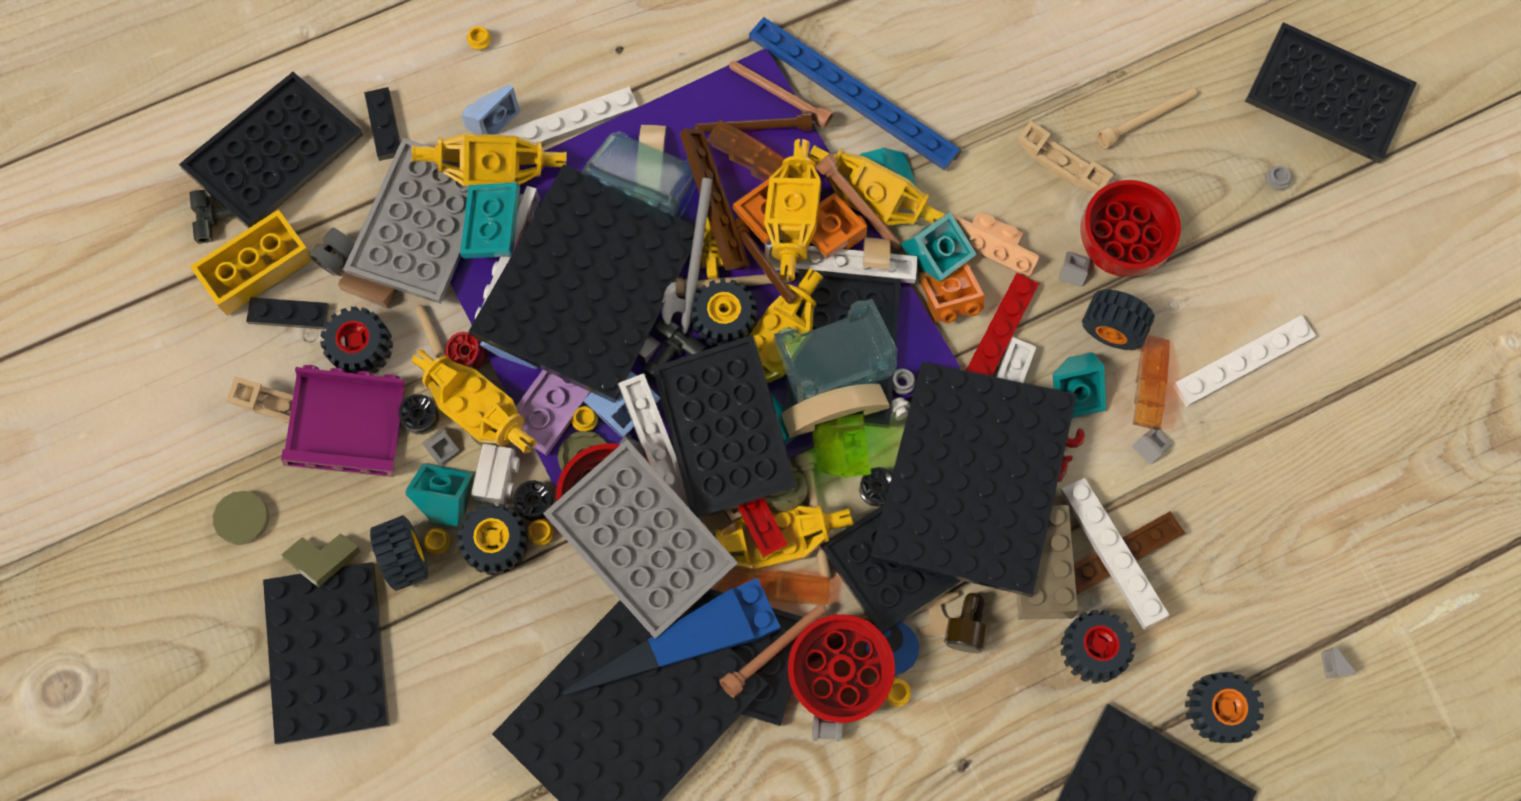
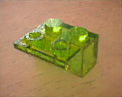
M863 414L843 416L815 425L812 435L818 472L843 478L871 474Z

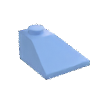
M507 85L468 105L461 115L465 127L473 134H498L520 112L514 88L511 85Z

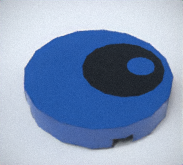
M900 623L883 634L894 656L895 675L902 674L910 669L917 660L919 653V643L916 634L909 626ZM865 642L864 651L867 656L870 653V646Z

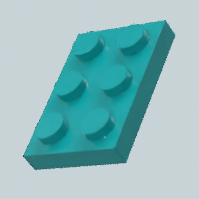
M517 182L469 185L460 255L463 258L505 257L513 254L520 186Z

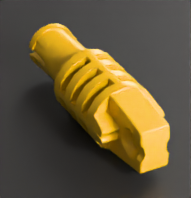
M707 217L701 255V268H707L708 279H719V267L724 266Z

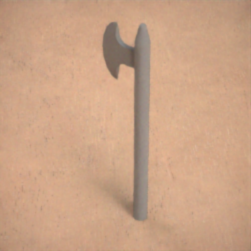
M702 178L685 299L677 297L676 282H673L667 287L662 303L665 301L662 307V315L667 325L670 324L673 313L682 312L683 334L688 332L692 322L691 307L696 294L713 181L709 178Z

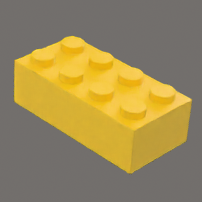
M278 209L192 264L190 268L216 305L228 316L248 303L251 297L256 298L311 262L312 259L309 256V250Z

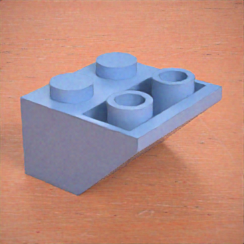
M630 372L626 380L636 377V375ZM650 388L656 404L661 398ZM621 391L615 403L592 392L583 400L620 437H624L634 427Z

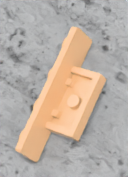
M979 211L972 223L952 214L974 251L1021 274L1031 275L1039 255L1018 245L1024 232L1017 230L1012 225L996 220L989 214Z

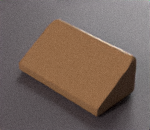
M347 273L338 283L342 291L387 309L397 291L396 289Z

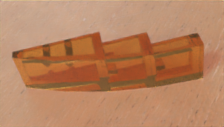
M720 119L707 138L709 145L729 154L730 160L750 169L752 176L764 182L782 166V162L785 159L756 139Z
M1147 335L1141 347L1135 381L1137 383L1134 399L1136 406L1132 425L1157 431L1161 428L1168 380L1170 340Z
M733 567L717 582L716 591L725 593L731 588L734 589L758 578L768 601L828 605L830 578L780 570L773 572L754 568L741 569Z

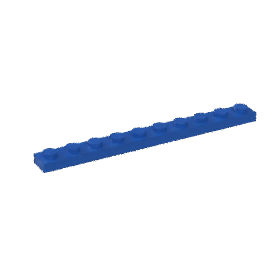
M763 17L749 33V39L767 49L771 54L945 171L958 155L960 150L958 147L767 18Z

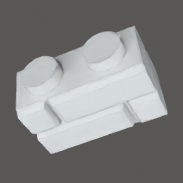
M489 444L482 445L471 493L474 500L506 505L507 498H512L514 493V483H511L512 475L518 472L520 458L517 457L514 449Z

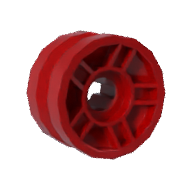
M462 331L457 332L448 340L446 356L452 362L477 369L486 361L488 350L480 345L482 341L470 336L468 332ZM466 348L470 349L468 354L465 351Z

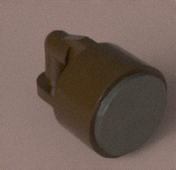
M968 593L963 602L961 617L948 619L944 643H946L947 647L975 654L985 651L989 627L981 623L984 610V600L981 595Z

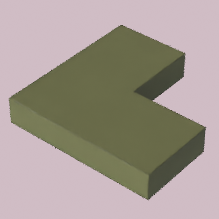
M340 533L321 550L302 537L281 555L284 561L316 586L320 587L360 553L359 546Z

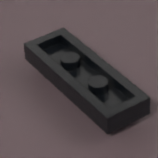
M389 87L364 92L377 157L379 161L394 158L401 139Z
M251 297L246 322L255 325L325 330L324 324L327 321L329 305L322 302Z

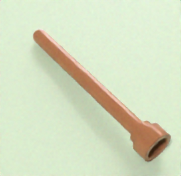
M736 61L730 62L729 68L799 110L803 112L811 111L812 120L815 121V125L825 129L830 123L834 114L833 111L826 107L816 108Z
M831 154L825 156L815 168L821 175L830 176L884 239L890 240V247L895 252H900L903 248L900 241L837 170L838 166L836 165L837 161Z
M822 604L817 605L739 672L727 673L721 678L720 684L726 693L733 698L743 690L744 681L797 638L808 625L826 613V607Z

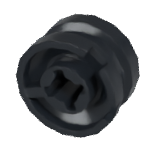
M413 394L401 403L399 418L405 428L411 433L424 435L431 432L437 426L439 412L429 397L422 394ZM421 410L423 416L421 418H415L418 414V411Z
M875 467L865 472L859 485L860 497L864 503L878 508L884 505L892 477L891 471L886 468ZM875 482L877 485H883L882 491L874 490L873 485Z
M536 480L526 481L516 489L514 505L522 517L535 521L546 517L543 513L553 505V497L548 487L542 482ZM532 496L538 498V503L535 505L529 504Z

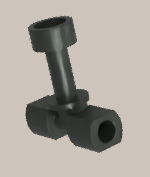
M205 190L189 192L190 205L193 212L196 213V221L192 222L194 240L198 244L213 242L212 225H217L218 219L235 216L226 208L215 210L214 206L209 204V195Z
M662 318L655 327V332L666 339L664 343L667 348L655 363L648 362L642 371L648 378L656 382L653 367L669 362L675 354L680 356L684 352L689 356L706 350V346L693 336L687 338L679 332L678 325L672 321L667 325Z

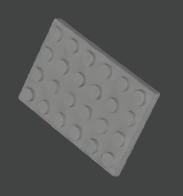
M403 138L343 270L347 274L441 304L461 259L460 248L469 186H463L443 172L438 173V165H435V162H412V145H427ZM442 160L444 164L460 168V163Z
M628 439L543 513L655 639L737 564V561Z

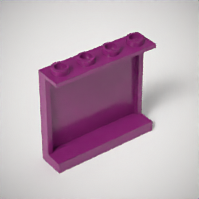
M303 365V368L295 367V388L285 449L282 450L281 456L283 466L393 477L400 427L399 407L403 402L405 380L393 374L379 377L373 376L372 373L367 371H358L357 374L346 373V370L340 368H331L330 371L319 370V367L314 365Z

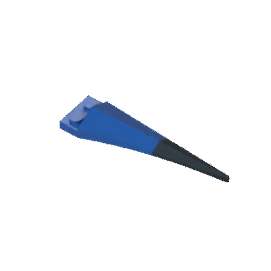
M758 578L734 589L731 588L666 628L656 639L652 636L565 689L562 694L570 695L648 670L753 642L780 630L781 627Z

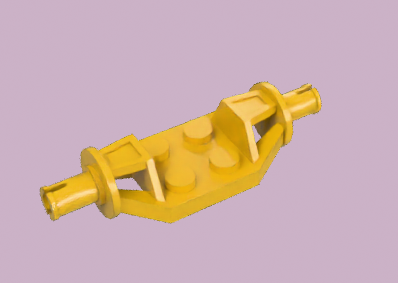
M463 133L445 139L438 137V144H435V147L412 145V162H435V165H438V173L443 172L463 186L517 182L518 185H521L535 176L540 177L543 167L562 168L563 164L566 165V152H544L541 141L534 143L513 135ZM442 160L460 163V168L444 164ZM536 164V167L519 171L520 165Z
M800 139L794 141L793 156L785 158L782 166L769 178L764 224L773 246L772 256L781 261L779 275L784 282H787V276H789V282L795 280L796 263L807 259V248L817 228L821 180L815 168L816 163L808 158L810 142L802 139V146H800Z
M814 145L808 158L818 164L830 153ZM842 148L837 154L832 155L837 161V170L848 178V183L885 225L907 223L914 225L916 220L920 218L932 223L945 215L943 212L927 205V199L930 194H924L910 180L864 156L846 153ZM830 176L825 177V180L830 182L837 196L840 199H845L850 207L859 211ZM901 206L914 211L915 214L897 212V210Z
M808 269L807 274L798 287L786 284L794 294L795 302L788 304L780 295L768 307L750 333V335L755 337L768 383L785 375L812 335L813 311L817 304L810 295L823 279L813 269ZM803 303V312L801 318H799L796 312L800 304Z
M423 349L416 352L421 356V359L415 354L413 355L412 363L425 372L422 379L423 385L430 389L439 409L478 442L496 443L501 447L512 442L525 454L532 451L528 448V445L534 448L537 441L522 430L525 420L518 413L512 398L475 369L452 362L447 356H441L434 360ZM494 428L497 430V432L495 433L491 431V429Z
M817 505V508L797 506L784 512L771 511L788 547L765 559L762 558L743 518H740L721 531L720 529L715 530L716 539L729 553L744 552L745 556H732L737 561L735 566L756 571L806 559L824 541H829L827 534L830 533L829 530L848 525L851 526L853 522L849 508L830 514L822 513L821 505ZM822 530L823 533L807 541L805 540L806 536Z

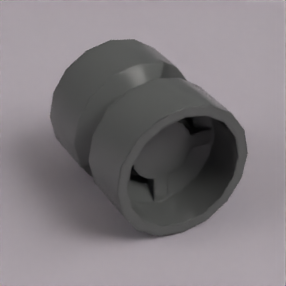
M332 227L323 238L324 244H318L309 256L325 271L336 276L344 267V259L348 260L355 243L344 233Z

